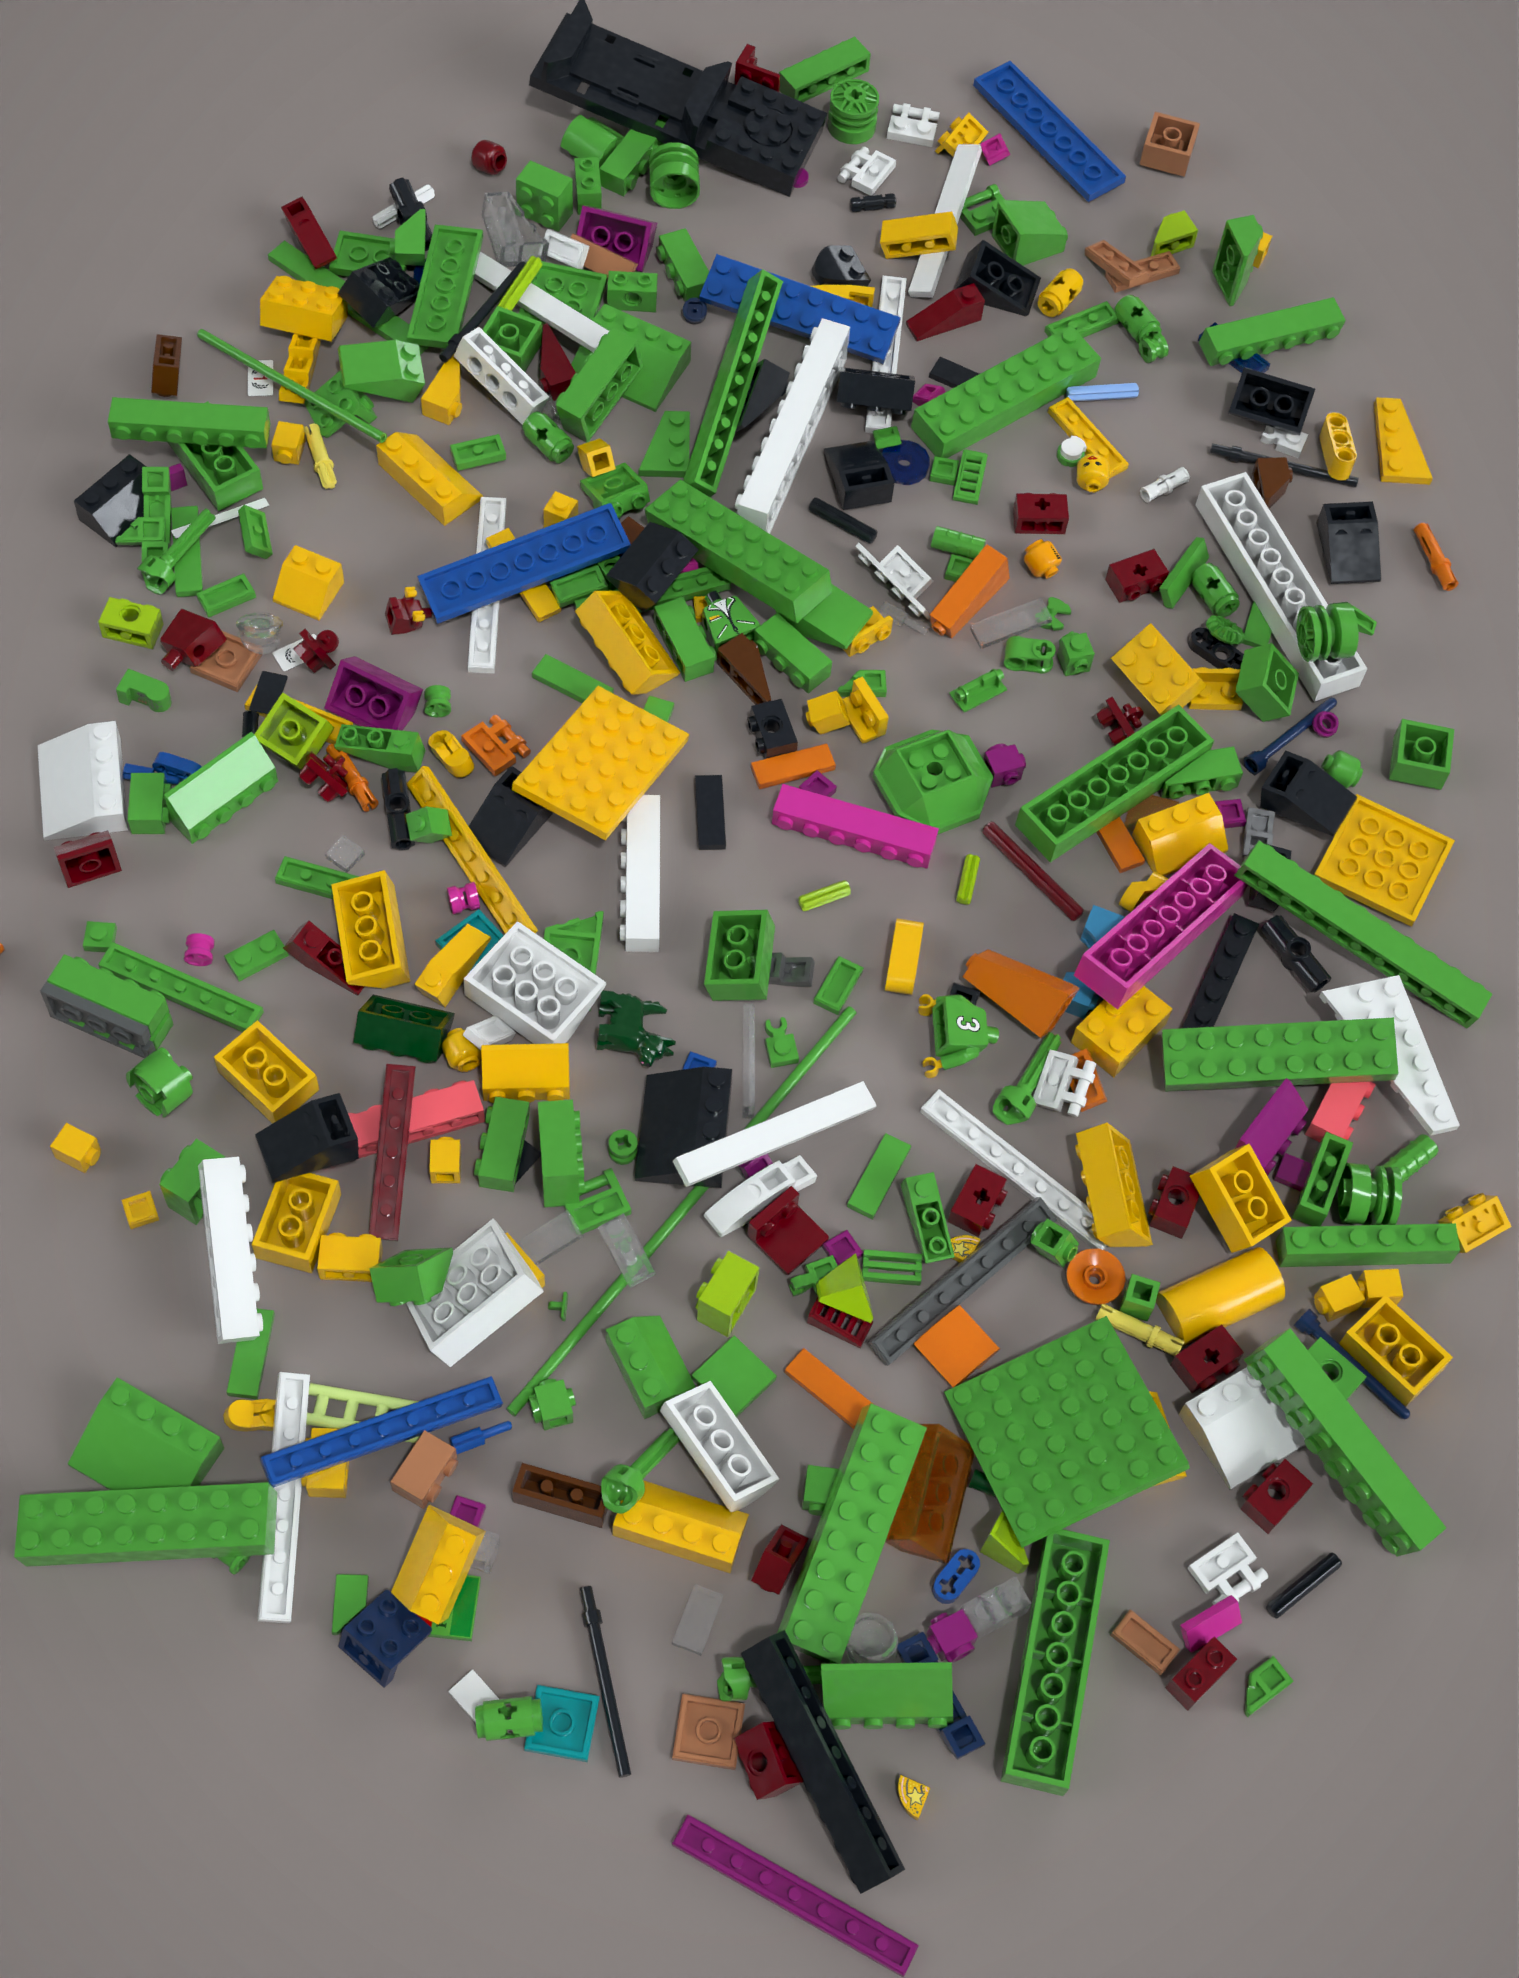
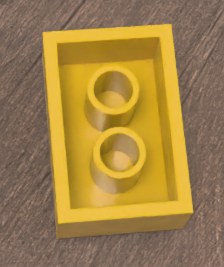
M276 276L260 299V326L332 342L347 319L348 303L338 294L340 289L337 287L317 285L311 281H299L288 276Z
M1151 623L1111 658L1161 716L1177 705L1183 708L1207 687Z
M1145 986L1137 991L1118 1010L1104 999L1076 1027L1071 1043L1080 1051L1087 1048L1091 1053L1093 1061L1114 1078L1167 1024L1172 1008Z
M258 1020L214 1056L218 1072L272 1124L298 1109L319 1091L316 1074Z
M1250 1144L1228 1151L1190 1175L1231 1253L1254 1246L1292 1221Z
M307 1173L275 1182L251 1244L255 1258L313 1273L319 1256L321 1235H327L341 1197L339 1181Z
M1386 1295L1346 1332L1339 1343L1405 1407L1445 1369L1453 1358Z

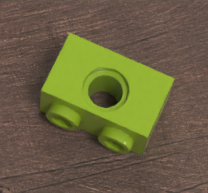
M109 597L98 621L103 638L149 649L154 648L164 625L160 609L152 605H142L127 599Z

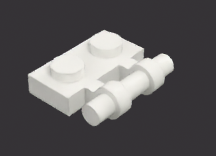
M907 103L903 105L894 104L892 113L899 114L901 117L891 115L886 139L932 147L937 124L931 123L929 120L938 122L940 112L931 111V108L924 107V109L911 107V104ZM910 116V117L920 118L921 121H920V120H915V119H910V118H908V117Z
M863 146L860 150L854 152L849 163L844 164L837 179L839 182L845 183L847 179L853 178L851 186L871 196L896 167V160L877 150L872 156L868 155L869 149Z
M1050 1049L1033 1096L1036 1106L1061 1112L1064 1102L1070 1103L1067 1114L1078 1117L1081 1107H1085L1087 1101L1085 1096L1089 1084H1093L1095 1074L1093 1073L1096 1063L1086 1060L1083 1069L1076 1068L1079 1061L1076 1056ZM1072 1078L1079 1080L1074 1093L1068 1092Z
M1239 1533L1224 1541L1187 1568L1206 1594L1215 1588L1220 1592L1221 1596L1212 1601L1213 1605L1230 1595L1239 1603L1240 1597L1249 1591L1255 1592L1261 1587V1583L1269 1578L1263 1568L1258 1569L1254 1573L1248 1565L1254 1562L1257 1557ZM1238 1573L1242 1581L1231 1587L1227 1580Z

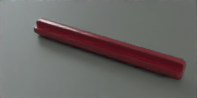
M991 821L984 826L983 834L1072 921H1076L1082 916L1084 909L995 822Z

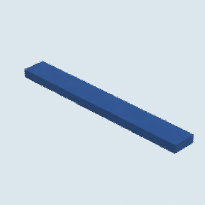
M491 1376L262 1456L260 1461L268 1482L274 1488L422 1435L424 1430L432 1432L497 1409L503 1405V1402Z

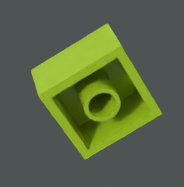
M282 692L254 735L262 746L301 770L306 764V756L311 751L315 755L318 754L334 730V727L326 719Z
M730 1251L726 1253L723 1259L718 1258L711 1270V1274H713L709 1283L703 1282L697 1292L696 1298L698 1301L695 1309L698 1310L697 1321L729 1337L757 1289L760 1267Z

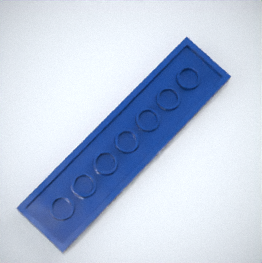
M1011 61L974 79L973 86L1088 202L1125 183L1126 175Z
M716 254L700 293L699 301L737 314L748 280L762 269ZM769 272L783 281L769 325L809 339L813 328L819 326L822 318L849 326L850 334L847 352L884 364L901 317Z
M608 503L417 577L435 620L439 624L622 554L631 544L612 504Z

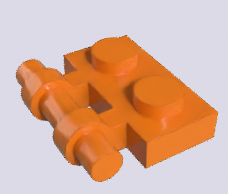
M496 714L489 720L493 725L489 728L482 721L461 735L462 742L494 776H497L516 763L514 752H518L523 758L531 753L522 736H517L511 730V725ZM498 737H504L508 742L504 744Z

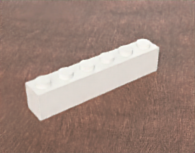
M643 795L622 820L627 822V829H621V845H627V852H621V869H626V876H621V893H626V900H621L620 917H626V925L620 924V941H626L625 952H659L660 795Z
M239 1157L202 1160L198 1165L218 1344L255 1340L260 1336L259 1331H263V1319L261 1313H257L256 1301L260 1299L258 1283H253L252 1272L256 1271V1258L254 1253L250 1254L249 1242L253 1240V1231L251 1224H247L245 1213L249 1212V1198L247 1194H243L242 1183L246 1182L245 1166L240 1165Z

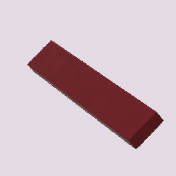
M386 1064L369 1234L386 1241L398 1242L416 1066Z

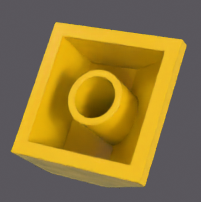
M295 545L282 564L272 598L273 602L320 621L344 584L342 564Z

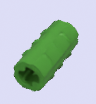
M936 526L931 548L975 559L985 547L986 539L965 534L962 531L958 532L950 528Z
M1421 1134L1415 1140L1410 1141V1144L1404 1149H1400V1152L1394 1157H1390V1160L1383 1166L1385 1170L1387 1167H1398L1403 1183L1415 1172H1418L1421 1167L1428 1164L1437 1155L1439 1150L1436 1143L1429 1136Z

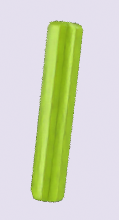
M531 256L497 306L510 311L513 310L542 267L539 257Z

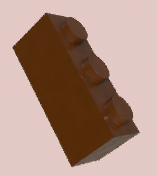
M521 1464L512 1491L514 1503L595 1527H603L608 1509L603 1504L600 1485L529 1464Z

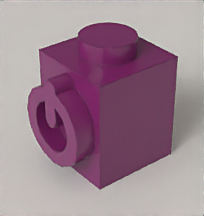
M1003 743L996 744L985 752L983 760L993 775L991 788L1004 784L1012 785L1021 780L1023 771L1026 768V761L1024 755L1018 752L1015 744L1009 746Z
M963 1609L948 1616L947 1612L942 1613L930 1621L932 1625L929 1626L926 1633L927 1639L941 1661L947 1659L948 1662L953 1663L975 1650L973 1645L978 1636Z

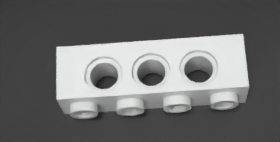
M480 327L462 337L454 357L522 425L532 413L542 412L549 396Z

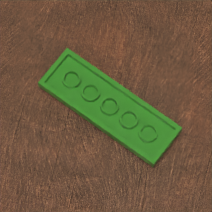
M435 224L407 334L408 343L446 348L449 339L462 330L484 237L483 230Z

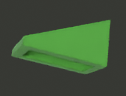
M1352 605L1357 617L1359 632L1372 636L1377 622Z

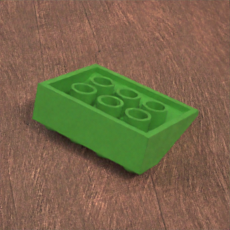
M604 303L592 321L608 331L614 327L637 340L643 362L642 369L621 397L656 412L691 362V341ZM580 345L571 364L576 373L581 371L586 358L590 353H593Z
M117 1377L97 1405L68 1462V1466L109 1490L199 1486L224 1450V1446L218 1435Z
M952 1662L821 1664L823 1704L834 1729H850L851 1724H864L866 1729H881L883 1724H896V1728L911 1729L915 1727V1724H928L929 1728L940 1729L946 1728L947 1723H953Z

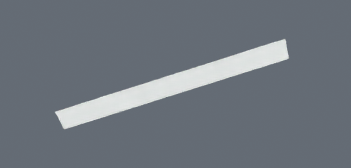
M265 498L245 504L257 510L269 506ZM242 506L215 515L216 519L210 526L238 517V510ZM190 524L171 530L175 538H179Z

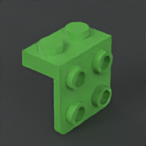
M341 370L314 392L352 415L359 416L369 424L377 418L372 409L374 404L368 396L364 395L363 392L343 387ZM305 400L306 408L315 424L319 425L321 435L325 438L330 437L346 423Z

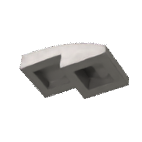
M1248 807L1244 827L1242 856L1246 857L1259 840L1264 844L1272 845L1275 812Z
M782 952L772 953L769 984L812 987L815 961L812 957L785 958Z

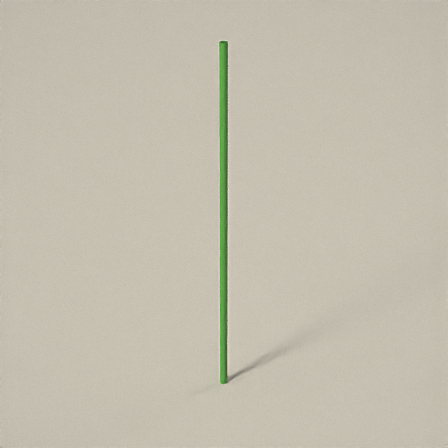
M848 1006L743 1130L762 1123L769 1118L856 1015V1011L852 1007ZM695 1186L506 1408L511 1415L515 1417L529 1401L528 1396L534 1394V1387L539 1386V1383L548 1379L709 1187Z

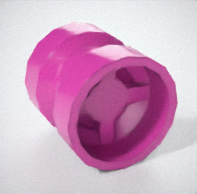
M475 882L466 883L464 887L460 888L456 886L447 887L452 914L461 913L463 909L468 908L470 910L480 909ZM463 892L465 893L467 904H465Z

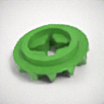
M1211 615L1206 621L1209 632L1218 640L1231 645L1243 642L1245 634L1242 628L1229 619Z

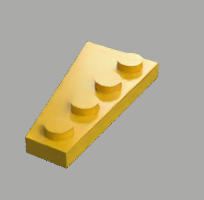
M1376 397L1374 409L1381 482L1430 485L1433 477L1401 399Z

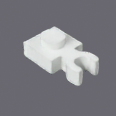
M1266 425L1260 441L1264 444H1277L1275 450L1299 458L1308 434L1301 432L1300 435Z

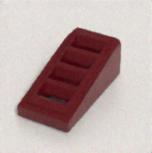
M818 1297L807 1320L808 1324L860 1349L873 1325V1321L869 1323L819 1302ZM823 1307L828 1309L825 1317L820 1315ZM834 1313H838L840 1315L834 1324L830 1320ZM845 1318H848L850 1322L846 1330H844L841 1326ZM856 1323L861 1324L857 1335H852L851 1333Z

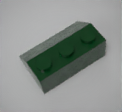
M373 994L358 1010L353 1043L361 1044V1047L367 1050H386L394 1056L402 1057L408 1055L417 1057L418 1061L424 1063L437 1062L443 1054L442 1043L450 1032L455 1013Z

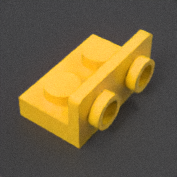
M968 112L962 119L958 116L949 127L952 130L950 133L946 131L938 139L940 145L936 148L935 152L939 154L945 149L954 157L958 144H980L989 132Z
M874 606L870 607L873 615L848 648L843 650L851 657L856 653L866 651L876 641L885 640L891 634L893 618L890 615L884 618Z
M1192 668L1207 687L1188 703L1189 709L1241 710L1243 700L1236 693L1240 669Z
M860 677L853 680L852 692L850 696L843 698L846 703L851 727L860 741L866 743L886 734L889 716L865 679Z
M1484 1193L1476 1194L1468 1199V1204L1447 1210L1445 1212L1446 1216L1438 1220L1439 1224L1456 1223L1460 1253H1467L1512 1227L1498 1196L1485 1195Z

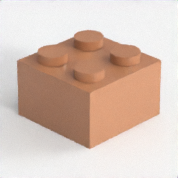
M1155 112L1144 144L1140 165L1185 177L1200 123Z

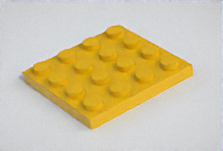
M1356 794V802L1336 832L1314 875L1334 890H1338L1344 895L1412 927L1455 840Z

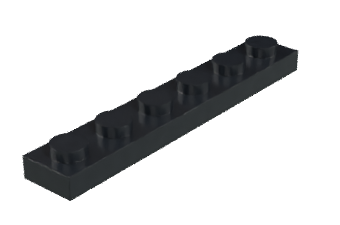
M1236 913L1233 914L1183 1028L1214 1027L1259 923Z

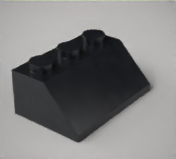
M841 367L837 402H841V407L856 408V404L866 405V410L881 411L882 407L890 408L891 413L905 415L906 411L912 410L915 377Z
M1244 367L1228 414L1300 435L1315 388Z
M130 454L74 500L79 520L114 547L118 546L115 539L119 535L121 536L138 517H144L142 467L147 466Z
M649 522L606 574L605 578L637 608L645 612L657 603L699 549L681 532Z

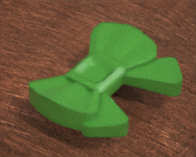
M1050 597L1048 599V606L1042 613L1035 615L1034 621L1039 627L1044 629L1062 630L1064 624L1055 616L1057 613L1070 615L1071 609L1068 604H1065L1060 599Z

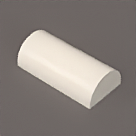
M711 1381L666 1401L661 1407V1413L730 1512L738 1511L753 1503L770 1490L779 1480V1477Z

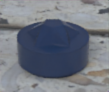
M699 298L688 299L683 305L685 320L691 324L703 322L707 316L705 302L699 301Z

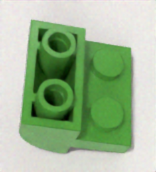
M579 115L566 129L560 146L566 149L572 156L578 158L598 157L600 168L624 136L593 117L587 119Z

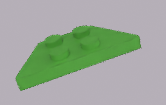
M604 911L595 912V916L583 920L575 918L562 925L556 924L545 928L544 940L596 975Z

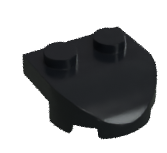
M831 245L823 248L812 267V274L820 285L826 283L828 285L868 287L871 281L852 246Z

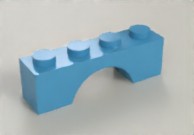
M1093 905L1080 940L1090 949L1123 920L1125 916ZM1066 972L1063 980L1076 985L1080 989L1065 1012L1085 1019L1088 1010L1093 1011L1095 1009L1099 995H1096L1092 989L1074 976L1075 972Z

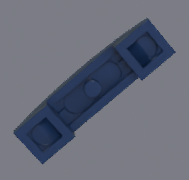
M924 1632L895 1646L902 1663L938 1662V1657ZM953 1691V1723H947L946 1728H940L937 1731L958 1760L985 1746L986 1743L971 1716L966 1715Z

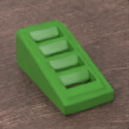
M967 449L963 450L953 500L978 505L988 457L986 453ZM960 488L973 490L975 493L962 491Z

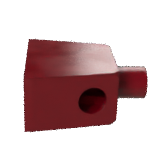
M181 608L160 638L161 644L167 651L161 662L171 671H174L181 662L193 667L199 666L227 638L215 621Z

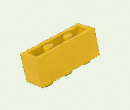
M952 211L882 221L880 244L886 259L956 250L958 226Z

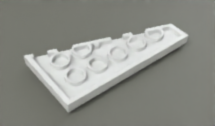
M1397 975L1322 991L1319 997L1334 1010L1337 1020L1394 1017L1399 1074L1395 1080H1390V1086L1396 1094L1400 1093L1409 1104L1408 1109L1430 1136L1457 1130L1460 1126L1400 976Z

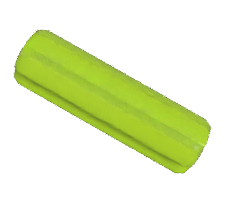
M966 855L956 898L959 904L969 905L971 903L980 857L977 855Z
M843 880L799 896L798 903L802 911H808L849 896L851 888L849 883Z

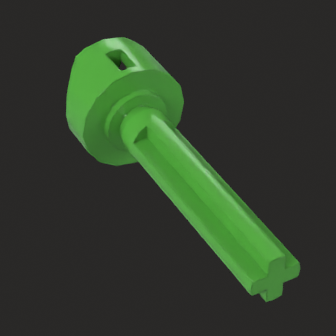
M205 508L160 558L149 555L138 566L137 569L142 572L148 590L161 595L175 581L176 576L172 568L216 519L215 515L210 513V510Z
M1048 1032L1016 1086H1005L1000 1091L993 1106V1113L1004 1124L1011 1125L1030 1119L1036 1108V1102L1031 1094L1039 1082L1050 1049L1057 1051L1061 1044V1037L1058 1034L1054 1035ZM1007 1105L1008 1109L1006 1111L1003 1110L1004 1107Z
M672 1428L664 1431L630 1467L622 1464L615 1465L602 1478L603 1504L607 1509L622 1514L629 1511L643 1497L645 1492L643 1479L680 1441Z
M743 1657L722 1658L723 1672L717 1680L720 1700H747L750 1687L757 1688V1685L752 1675L747 1671ZM821 1665L803 1666L812 1684H822Z

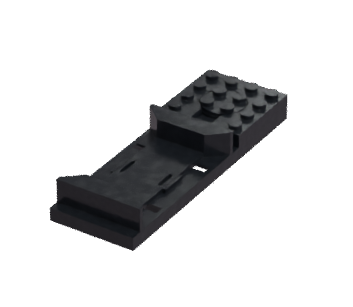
M579 0L573 12L565 14L532 71L529 80V86L636 132L655 137L662 143L686 144L696 151L698 158L789 197L822 134L828 114L742 76L737 85L728 82L732 63L729 61L705 67L703 71L593 24V18L585 0ZM581 82L590 85L585 94L577 92ZM660 115L668 118L663 128L655 125Z

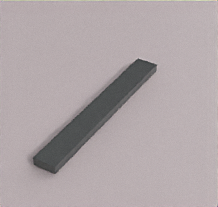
M1036 1197L868 1341L884 1365L889 1366L932 1326L960 1305L1031 1243L1032 1233L1040 1223L1045 1222L1046 1219L1054 1223L1057 1221L1041 1197Z

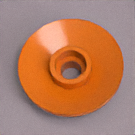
M1086 1249L1079 1252L1070 1261L1067 1268L1066 1278L1070 1290L1077 1298L1088 1304L1102 1305L1112 1302L1120 1295L1125 1285V1271L1122 1264L1113 1254L1102 1249ZM1096 1277L1099 1280V1283L1093 1284L1090 1282L1089 1278Z

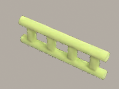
M310 1383L309 1395L317 1396L314 1412H307L306 1425L342 1429L361 1422L355 1421L359 1404L376 1406V1417L388 1413L389 1409L396 1410L419 1401ZM329 1399L347 1402L343 1418L325 1415ZM420 1436L406 1440L405 1442L416 1443Z

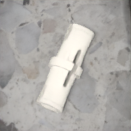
M1180 467L1168 475H1161L1157 478V481L1142 487L1140 495L1146 503L1163 494L1168 495L1172 493L1174 488L1189 482V473L1184 467Z

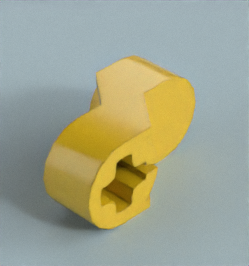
M441 730L430 736L428 744L433 754L441 761L449 773L455 777H465L473 771L474 762L469 752L461 746L453 734L449 731Z
M1154 871L1147 881L1132 882L1123 894L1119 906L1132 912L1140 903L1164 884L1168 878Z
M236 1400L225 1409L223 1415L226 1426L236 1431H273L276 1400Z

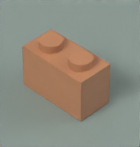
M424 1430L391 1480L392 1490L424 1509L428 1502L433 1503L442 1489L439 1485L444 1477H450L458 1465L456 1448Z

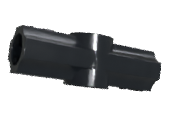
M402 177L395 179L393 183L389 184L390 193L397 207L400 225L420 209H425L422 201L417 200L409 179ZM425 209V251H428L432 238V232L427 223V213Z
M398 768L388 769L381 776L391 847L399 851L409 850L410 847L415 845V841H410L405 815L411 813L405 771Z
M1281 915L1274 916L1262 926L1261 931L1281 955L1282 965L1286 969L1294 971L1311 993L1319 991L1330 982L1331 976L1311 953L1309 941L1303 937H1298ZM1292 952H1296L1300 956L1294 955Z

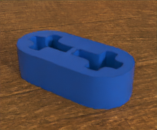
M159 752L152 764L157 773L177 776L180 778V782L202 767L194 761L166 752Z
M970 1549L959 1550L937 1576L932 1588L933 1595L937 1601L942 1604L953 1603L976 1576L980 1567V1559L974 1551ZM967 1558L972 1561L970 1567L973 1570L966 1568L961 1575L958 1574L957 1571L961 1565L959 1559L961 1561H965ZM953 1578L956 1581L952 1587L954 1594L951 1592H947L945 1595L942 1594L940 1583L946 1585Z

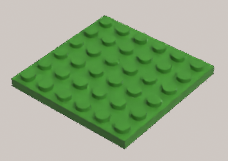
M1107 1316L944 1392L1021 1548L1190 1469L1189 1462Z

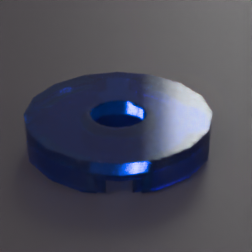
M901 440L900 445L886 447L881 453L889 465L894 483L896 484L897 481L903 483V485L919 483L928 473L930 457L926 449L918 443L910 440ZM906 460L909 461L911 464L903 466L899 463V461Z

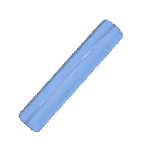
M1137 383L1074 386L1066 389V398L1069 397L1073 402L1136 398L1139 394Z

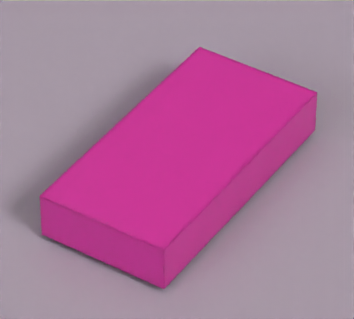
M1230 1595L1181 1624L1185 1647L1192 1653L1206 1645L1214 1636L1218 1638L1241 1624L1242 1618L1238 1601Z

